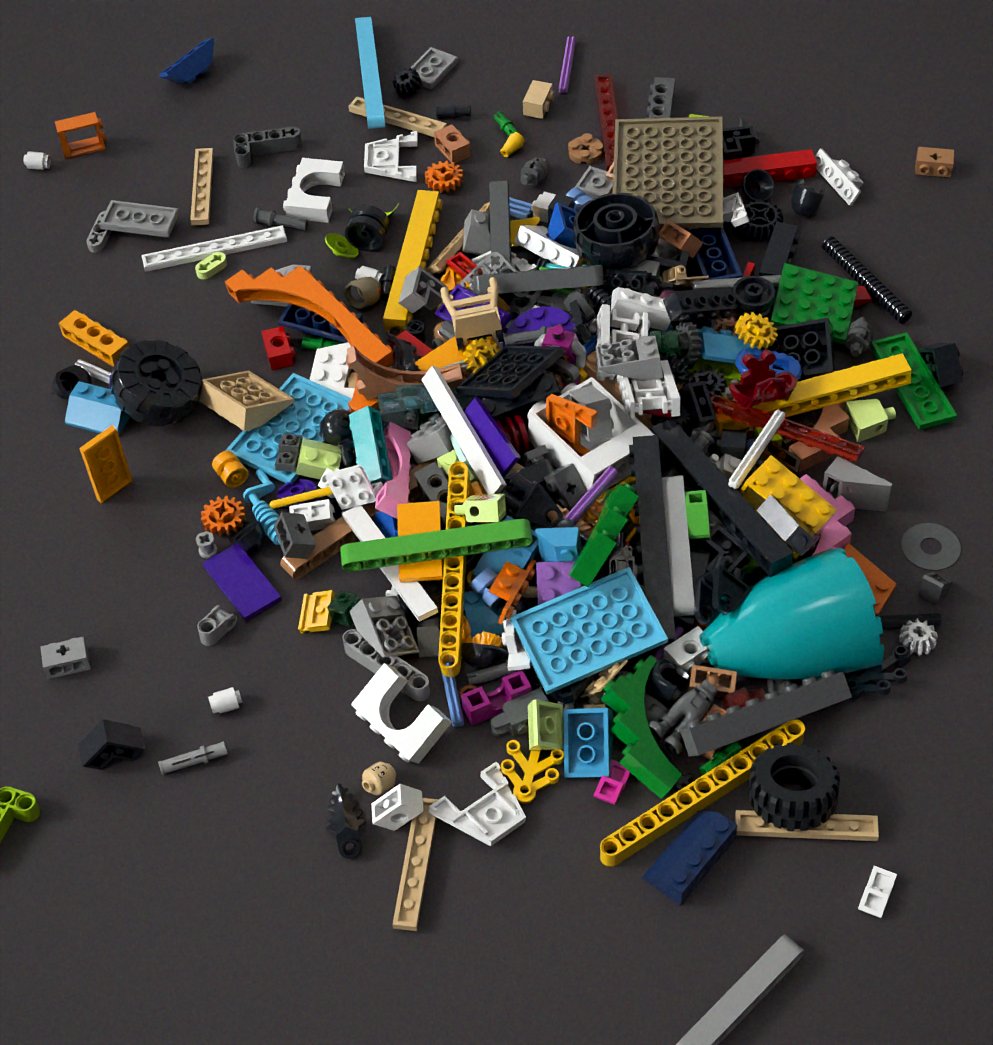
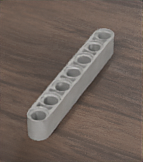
M683 475L662 477L673 616L694 615V591Z
M786 934L781 936L676 1045H719L798 963L805 950Z

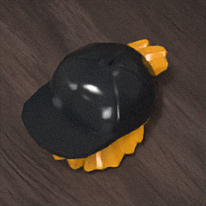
M483 631L472 639L470 635L467 636L462 644L461 659L474 669H485L491 667L497 659H507L509 653L502 648V637Z

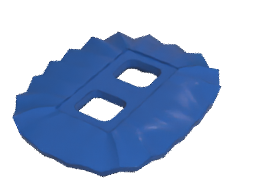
M747 348L741 350L737 354L735 367L739 369L740 373L749 371L742 362L743 357L746 354H752L757 359H761V353L767 349ZM771 351L776 356V360L773 364L769 365V369L780 367L784 370L773 369L776 374L786 371L792 373L797 378V381L801 379L802 369L798 360L785 353Z

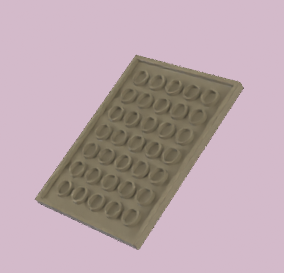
M722 116L615 119L613 194L630 193V195L646 199L656 210L660 229H662L667 220L681 228H723Z

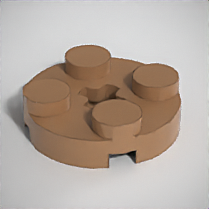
M585 133L568 143L569 157L575 163L581 164L582 161L587 162V164H593L601 159L603 144L597 138L592 137L591 134Z

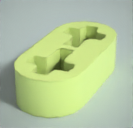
M216 252L199 262L195 267L197 277L208 279L227 266L226 256L222 252Z

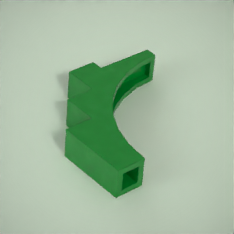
M627 483L624 486L618 484L614 491L608 489L604 496L605 503L599 519L578 558L568 572L570 577L586 587L590 586L616 545L614 541L628 520L626 516L639 497L635 494V488Z
M650 655L645 661L641 658L633 669L636 671L634 674L629 672L625 678L621 675L616 681L611 679L603 689L606 693L601 700L617 713L616 717L612 720L615 725L610 731L627 745L622 751V754L625 756L619 763L662 799L682 774L668 761L658 747L646 718L644 704L645 685L651 669L657 662V659Z

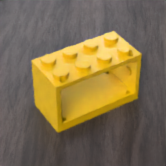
M772 455L745 481L740 490L744 499L754 506L757 513V509L772 494L817 535L823 531L837 511V509ZM792 548L793 557L797 559L800 555Z

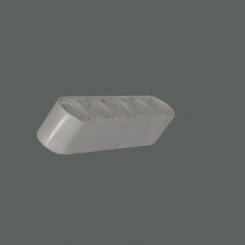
M356 629L348 630L343 634L344 649L349 657L375 674L384 663L389 664L402 675H406L404 677L408 682L401 689L403 693L416 701L428 699L430 696L428 677L398 656L383 658Z

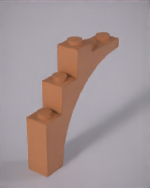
M355 346L347 348V365L355 371L358 381L356 383L357 391L360 395L363 394L367 401L387 393L389 397H393L396 403L418 396V399L422 400L426 406L434 404L433 399L422 382V378L428 371H404L385 367L368 359ZM456 364L439 369L452 393L457 395L456 387L467 379V374L461 365Z
M847 401L822 407L821 416L813 429L801 440L789 446V452L801 459L798 472H802L839 454L841 446L839 435L847 432L850 420L845 412Z

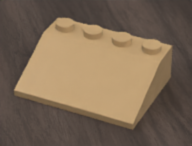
M244 371L202 379L199 401L217 412L218 415L223 416L229 422L238 426L241 430L251 431L253 428L261 427L294 403V398L254 373Z

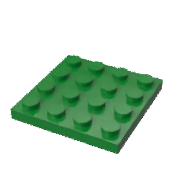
M784 263L770 322H773V326L777 327L829 318L833 326L834 342L845 345L858 282Z

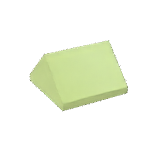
M532 700L528 705L529 750H564L563 705Z

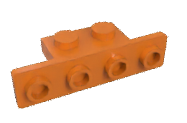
M532 559L526 570L506 561L491 585L489 592L507 601L498 620L499 624L502 625L505 618L510 619L515 609L513 605L517 606L522 597L520 592L524 594L529 585L527 580L532 581L536 573V569L533 568L536 560Z

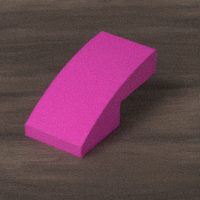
M611 759L610 777L602 775L593 796L615 805L631 773L618 761Z

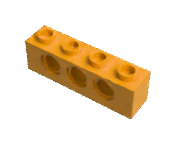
M76 310L59 322L62 335L111 366H114L120 353L130 346L125 338L117 336L112 330H107L99 322L92 321L87 315L81 314Z

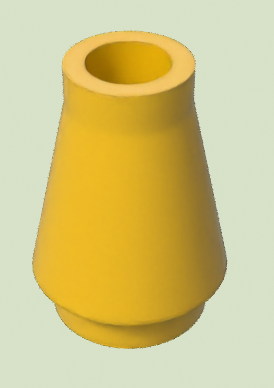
M517 132L510 134L500 150L501 154L507 158L522 148L525 142L523 136Z

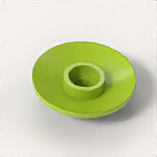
M336 233L326 235L325 242L336 256L346 258L357 257L358 249L353 247L344 236Z

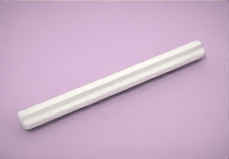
M780 410L774 412L730 477L729 487L734 489L740 487L784 421L785 412Z

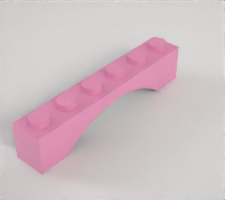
M390 422L383 432L392 480L387 481L376 495L375 509L397 519V504L409 503L408 495L410 489L408 487L410 482L411 452L406 443L411 439V432Z

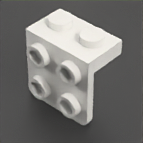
M361 465L329 472L326 475V480L341 510L375 502L376 495L383 487L382 482L371 484Z

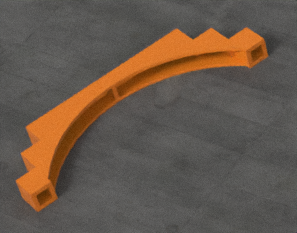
M301 265L285 276L280 272H276L271 267L256 278L252 274L248 275L242 269L225 281L228 293L239 304L243 301L264 300L284 302L303 307L333 324L347 339L351 347L355 346L361 354L371 361L385 367H390L395 363L392 348L389 345L385 346L381 338L377 334H373L366 323H361L354 312L350 313L346 305L342 301L339 302L332 291H327L320 280L314 279L313 274L309 270H305ZM355 385L352 400L348 402L350 412L353 413L368 405L380 411L379 404L381 402L379 398L376 397L367 401L363 394L360 395Z

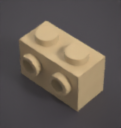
M532 81L523 100V115L543 119L545 113L549 111L550 102L554 100L555 91H552V83Z

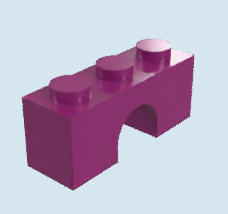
M520 670L503 677L501 686L493 692L485 693L481 686L462 694V707L470 724L473 726L503 713L502 708L505 702L531 692L532 687L524 672Z

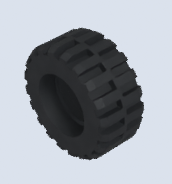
M787 743L784 746L778 744L773 749L768 748L764 750L762 754L755 758L750 769L749 802L759 817L762 816V819L768 824L770 822L773 823L776 828H787V831H794V829L807 831L809 827L814 829L820 826L821 822H827L836 810L840 775L833 761H830V758L825 753L821 754L818 749L814 747L812 749L808 748L805 744L794 745V743ZM794 782L802 784L809 789L792 791L778 784Z

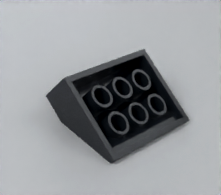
M829 318L775 327L777 328L776 333L778 336L773 345L769 346L767 350L785 353L798 360L802 369L801 378L834 372V332ZM773 367V369L784 370L780 367Z

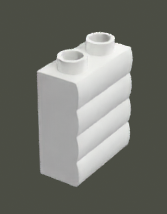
M591 377L579 385L575 383L567 385L561 391L562 395L559 397L570 400L569 391L588 386H594L597 390L601 391L610 399L612 404L610 416L614 423V428L612 429L613 437L589 443L580 434V444L590 451L580 457L546 424L545 401L537 402L529 410L527 415L529 420L527 433L529 442L535 448L543 445L546 446L548 453L544 454V456L555 467L560 468L563 465L573 463L587 491L609 466L614 467L619 474L606 488L607 490L631 475L630 464H635L634 457H630L629 445L633 444V437L654 434L636 417L635 419H630L629 412H625L624 406Z

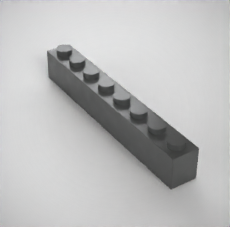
M829 670L821 673V678L815 679L814 676L802 680V685L797 686L795 683L783 687L784 691L778 693L777 690L764 694L765 698L759 700L758 697L745 701L746 706L739 707V705H734L726 708L727 713L720 715V712L707 715V720L703 722L700 719L688 722V727L680 730L688 755L698 756L851 698L844 672L834 673V670Z

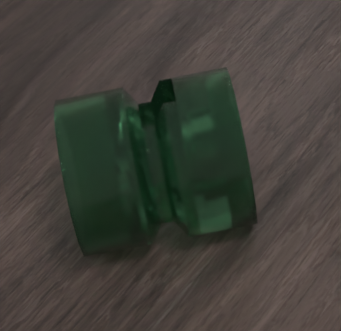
M669 330L666 334H663L662 331H650V336L656 337L660 356H663L665 352L671 356L679 355L678 330Z

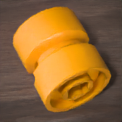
M223 451L213 460V469L227 487H239L247 480L248 470L232 451Z

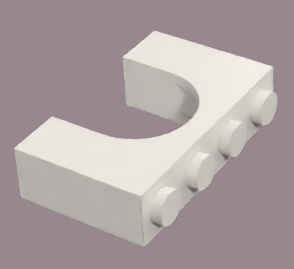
M302 158L300 165H297V174L292 179V187L288 189V198L283 203V210L286 211V216L328 223L333 211L331 197L312 196L304 192L316 185L341 187L345 176L343 162Z
M531 225L520 226L514 241L518 245L544 259H549L551 263L556 265L580 267L583 264H587L588 261L581 258L577 249L551 240L548 228Z
M384 663L351 705L357 710L355 712L356 715L364 721L368 720L371 723L369 727L375 733L382 734L385 737L384 742L391 748H396L400 752L398 755L405 762L409 763L412 761L419 764L452 721L438 708L428 704L409 727L396 730L390 722L389 709L393 699L408 680L394 667Z

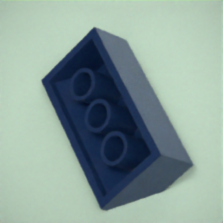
M288 304L277 322L278 325L345 343L348 342L342 333L325 318L313 311L293 304ZM354 312L359 321L363 323L362 314Z
M698 810L643 875L642 879L681 906L736 839L738 825L719 812Z

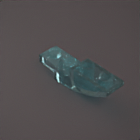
M424 384L396 386L397 392L377 395L380 415L419 408L421 414L439 411ZM451 389L460 405L457 390Z

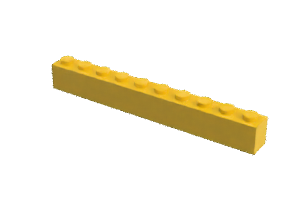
M417 191L383 317L385 332L392 326H399L405 331L406 324L413 320L412 313L398 302L405 276L419 266L426 270L425 261L429 260V247H432L433 244L432 235L436 233L435 222L439 221V210L442 209V199H439V191Z
M903 353L799 381L787 401L778 399L752 406L750 409L741 408L734 399L714 404L713 408L717 417L714 423L719 435H722V429L742 430L761 423H767L776 410L785 412L784 418L911 384L912 370Z

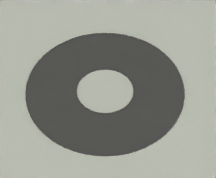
M917 524L905 532L901 541L902 551L906 558L914 565L928 570H941L950 567L958 560L961 553V545L957 536L951 530L939 524ZM926 538H934L941 543L942 549L939 553L930 555L921 549L920 544Z

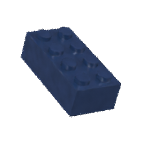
M723 228L687 230L703 242L693 258L690 257L697 277L709 276V278L704 280L742 278V273Z

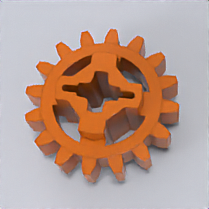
M439 161L438 165L433 163L432 167H427V171H425V183L428 184V188L433 187V191L439 189L440 193H442L443 190H446V192H449V189L456 190V186L460 187V182H463V171L459 165L455 166V162L448 164V161H445V163Z
M218 496L217 501L209 500L210 505H204L205 511H201V521L205 530H210L213 535L218 532L220 537L225 532L229 536L232 530L238 532L237 526L243 527L242 521H246L245 508L242 507L241 501L236 502L235 497L229 500L228 496H225L221 500Z

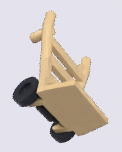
M495 277L489 279L490 287L487 288L488 294L454 301L453 295H449L448 288L443 287L440 289L442 301L452 317L458 351L464 350L463 342L464 346L468 345L467 341L479 340L481 338L485 340L490 336L493 337V340L498 338L499 343L504 342L497 308L499 287ZM490 302L488 305L456 310V308Z

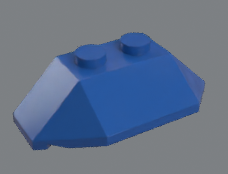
M210 38L202 41L161 72L159 77L177 83L187 82L188 84L196 80L195 76L205 73L208 70L207 67L212 64L214 39Z

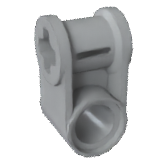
M221 605L215 606L197 625L201 643L205 646L215 645L228 631L233 629L237 622V616L226 612Z

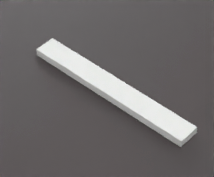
M282 225L142 255L145 272L204 260L216 252L228 255L287 242V237Z
M431 366L422 378L423 384L487 494H499L507 484L438 367Z
M361 505L342 513L344 520L360 542L385 538ZM399 565L380 567L419 622L438 613L437 606L418 581L400 583Z

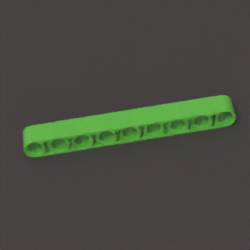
M516 519L348 543L340 547L342 569L351 572L526 547L532 544L533 539L530 521L527 519Z

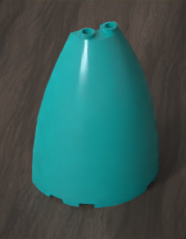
M839 547L804 558L772 577L767 576L751 587V592L733 612L727 615L720 613L699 635L702 646H706L710 650L708 659L711 665H714L717 669L736 671L737 675L745 677L807 679L814 676L815 678L821 677V673L829 670H834V673H849L881 665L884 655V645L880 644L879 634L883 633L881 618L875 616L874 604H876V600L871 587L854 558H848L846 551Z

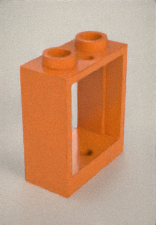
M95 112L55 121L65 159L106 149L104 142H107L105 132L100 130L103 128L101 118L97 119ZM95 126L96 137L68 143L65 132Z

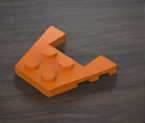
M554 394L546 398V424L580 457L589 453L590 451L580 444L581 423L590 429L594 428L597 425V411Z
M847 543L843 550L846 551L848 558H854L863 571L876 600V604H874L875 616L880 615L896 589L897 583L852 545Z

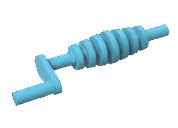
M258 469L256 475L262 484L246 489L243 498L246 502L253 504L252 511L256 520L260 521L259 524L265 534L274 544L280 545L274 529L279 515L267 502L259 500L261 497L274 491L275 485L269 480L264 471Z

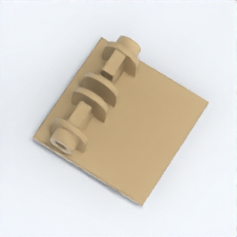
M683 265L670 268L662 273L663 282H674V288L682 285V288L692 287L694 281L709 278V276L687 277L686 268Z
M624 660L621 663H615L612 667L601 671L595 681L593 680L580 697L588 696L590 704H601V698L605 692L603 690L611 679L616 680L620 670L628 661Z

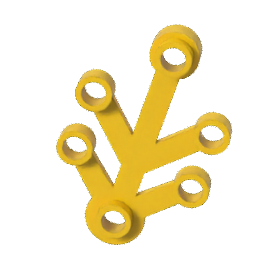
M510 740L507 743V753L513 756L525 775L522 781L515 772L514 762L510 759L502 761L501 771L508 776L515 786L513 794L518 802L528 804L534 800L536 791L549 784L558 782V770L550 767L555 764H561L564 761V752L561 749H554L551 751L550 757L538 763L541 750H531L529 760L527 761L520 751L518 741ZM511 746L517 747L515 750L510 749ZM555 755H560V756H561V757L558 758V759H557V758H554ZM506 765H510V766H511L510 769H505L504 767H505ZM548 769L545 772V777L533 782L535 775ZM550 774L556 775V777L550 778L548 776ZM528 790L527 793H522L521 791Z

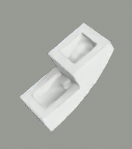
M874 866L858 910L882 918L897 874Z

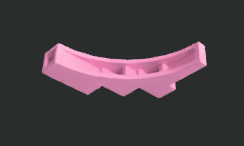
M807 474L800 479L837 509L820 533V541L812 555L831 548L839 547L844 549L847 543L850 544L852 533L846 525L853 521L855 507L841 495L834 499L829 492H826L819 486L816 480L811 479Z

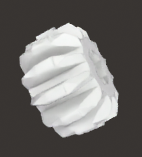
M918 618L915 622L909 620L901 628L899 641L909 649L910 655L913 652H916L919 657L922 655V652L928 655L936 647L938 635L934 631V625H927V620L923 623Z

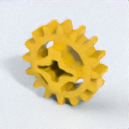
M754 312L751 315L745 313L744 316L741 315L735 325V333L740 334L738 339H744V344H751V348L757 346L761 350L763 346L765 349H768L769 346L773 345L778 336L776 333L777 328L773 327L774 323L768 322V317L762 318L760 313L758 316Z
M483 338L475 339L466 347L463 355L467 358L463 362L468 363L469 366L466 369L472 370L471 375L501 350L496 349V343L491 345L490 339L486 342Z

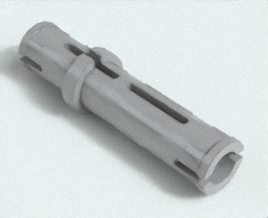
M222 741L207 747L203 745L198 750L159 761L160 771L162 775H165L166 773L204 762L206 764L211 759L228 755L225 742ZM214 751V753L195 758V756ZM191 758L189 761L173 765V763Z

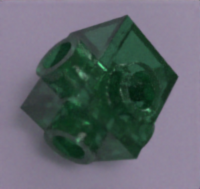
M342 590L327 607L333 623L348 627L354 623L349 611L360 601L358 594Z

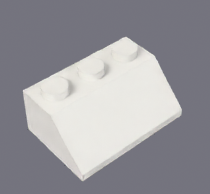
M617 287L613 290L611 311L616 309V317L632 320L635 312L639 313V316L646 312L648 313L651 328L667 331L670 324V318L663 303L664 298L661 299L646 293L635 292L627 288Z

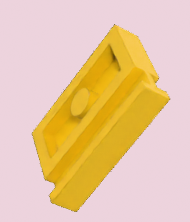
M332 590L315 592L313 595L304 594L298 627L302 634L305 631L330 630L335 601V593Z

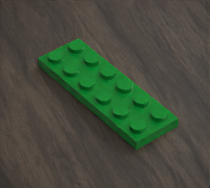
M907 332L871 341L870 347L878 360L902 353L912 370L911 384L896 387L895 390L919 430L956 421L957 414Z

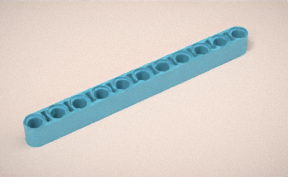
M371 17L355 18L368 129L385 127V118Z

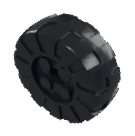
M630 193L597 196V198L581 206L580 211L576 213L574 218L573 238L577 252L590 265H603V268H608L609 270L631 268L648 259L655 252L656 246L659 243L660 227L655 208L646 199L630 195Z
M142 340L135 342L131 347H126L118 356L111 374V394L114 395L115 403L121 411L126 412L133 420L150 424L151 426L164 427L168 424L174 425L179 423L187 415L191 414L201 395L202 376L196 361L181 347L174 346L163 340Z

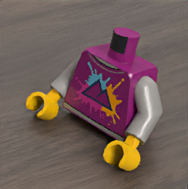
M556 325L553 328H549L546 334H542L535 341L534 346L562 347L564 355L560 358L578 368L581 375V383L587 378V373L583 370L586 364V349L578 341L575 333L564 331L562 326Z

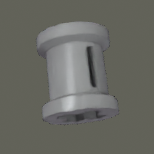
M207 531L199 533L196 536L197 546H199L200 556L206 559L212 558L217 553L213 534Z

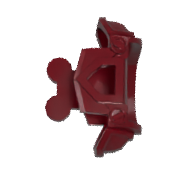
M770 350L763 351L760 356L761 359H757L752 354H746L742 362L749 371L742 373L740 383L733 382L729 385L732 397L743 409H750L752 406L759 405L760 403L778 399L787 401L794 391L797 378L792 373L785 371L776 374L773 369H769V365L773 364L776 360V356Z

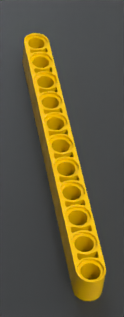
M460 461L454 462L449 468L446 529L468 526L466 515H455L454 512L455 503L465 502L469 497L470 490L468 467L464 462ZM466 555L444 558L438 660L442 674L449 678L457 676L461 669ZM453 565H459L456 568H451ZM452 584H458L456 587H450ZM451 603H457L455 606H449ZM449 623H456L453 626H447ZM449 642H455L454 645L447 646ZM448 662H454L451 666H445Z
M797 719L782 724L604 838L600 844L601 862L609 867L618 865L695 815L698 810H703L749 780L750 769L755 761V756L762 754L768 748L773 749L774 745L772 744H782V746L787 745V743H794V745L802 744L805 733L804 724ZM723 778L727 781H720L718 779ZM706 790L708 791V793H702L700 791ZM682 802H688L690 804L684 805L682 804ZM663 814H670L672 816L665 817ZM645 826H652L653 828H652V829H646V828H644V827H645ZM633 838L634 841H626L625 839ZM607 850H614L615 853L609 854V853H607L606 851H607Z

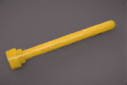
M329 486L273 500L270 502V507L275 509L331 495L333 492Z

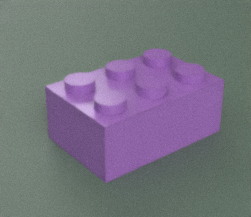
M575 561L536 562L538 605L581 587L580 582L568 575Z

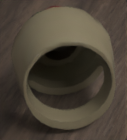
M361 277L358 280L351 281L345 287L344 295L351 306L358 309L366 308L378 302L381 296V286L373 277ZM351 286L357 287L358 293L364 299V302L358 303L354 300L350 292Z

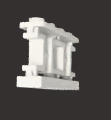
M602 304L597 315V346L604 343H616V340H633L648 336L650 329L648 313L643 312L642 316H639V313L635 312L632 320L616 317V309L610 311V305ZM610 327L620 328V330L612 329L610 333ZM638 327V333L628 332V330L636 331ZM597 359L596 380L604 381L606 377H609V380H613L616 374L600 371Z
M668 360L661 361L663 378L641 381L616 375L619 391L622 395V402H624L625 412H629L630 419H635V413L643 415V410L662 409L663 414L668 413V410H670L672 417L680 416V396Z

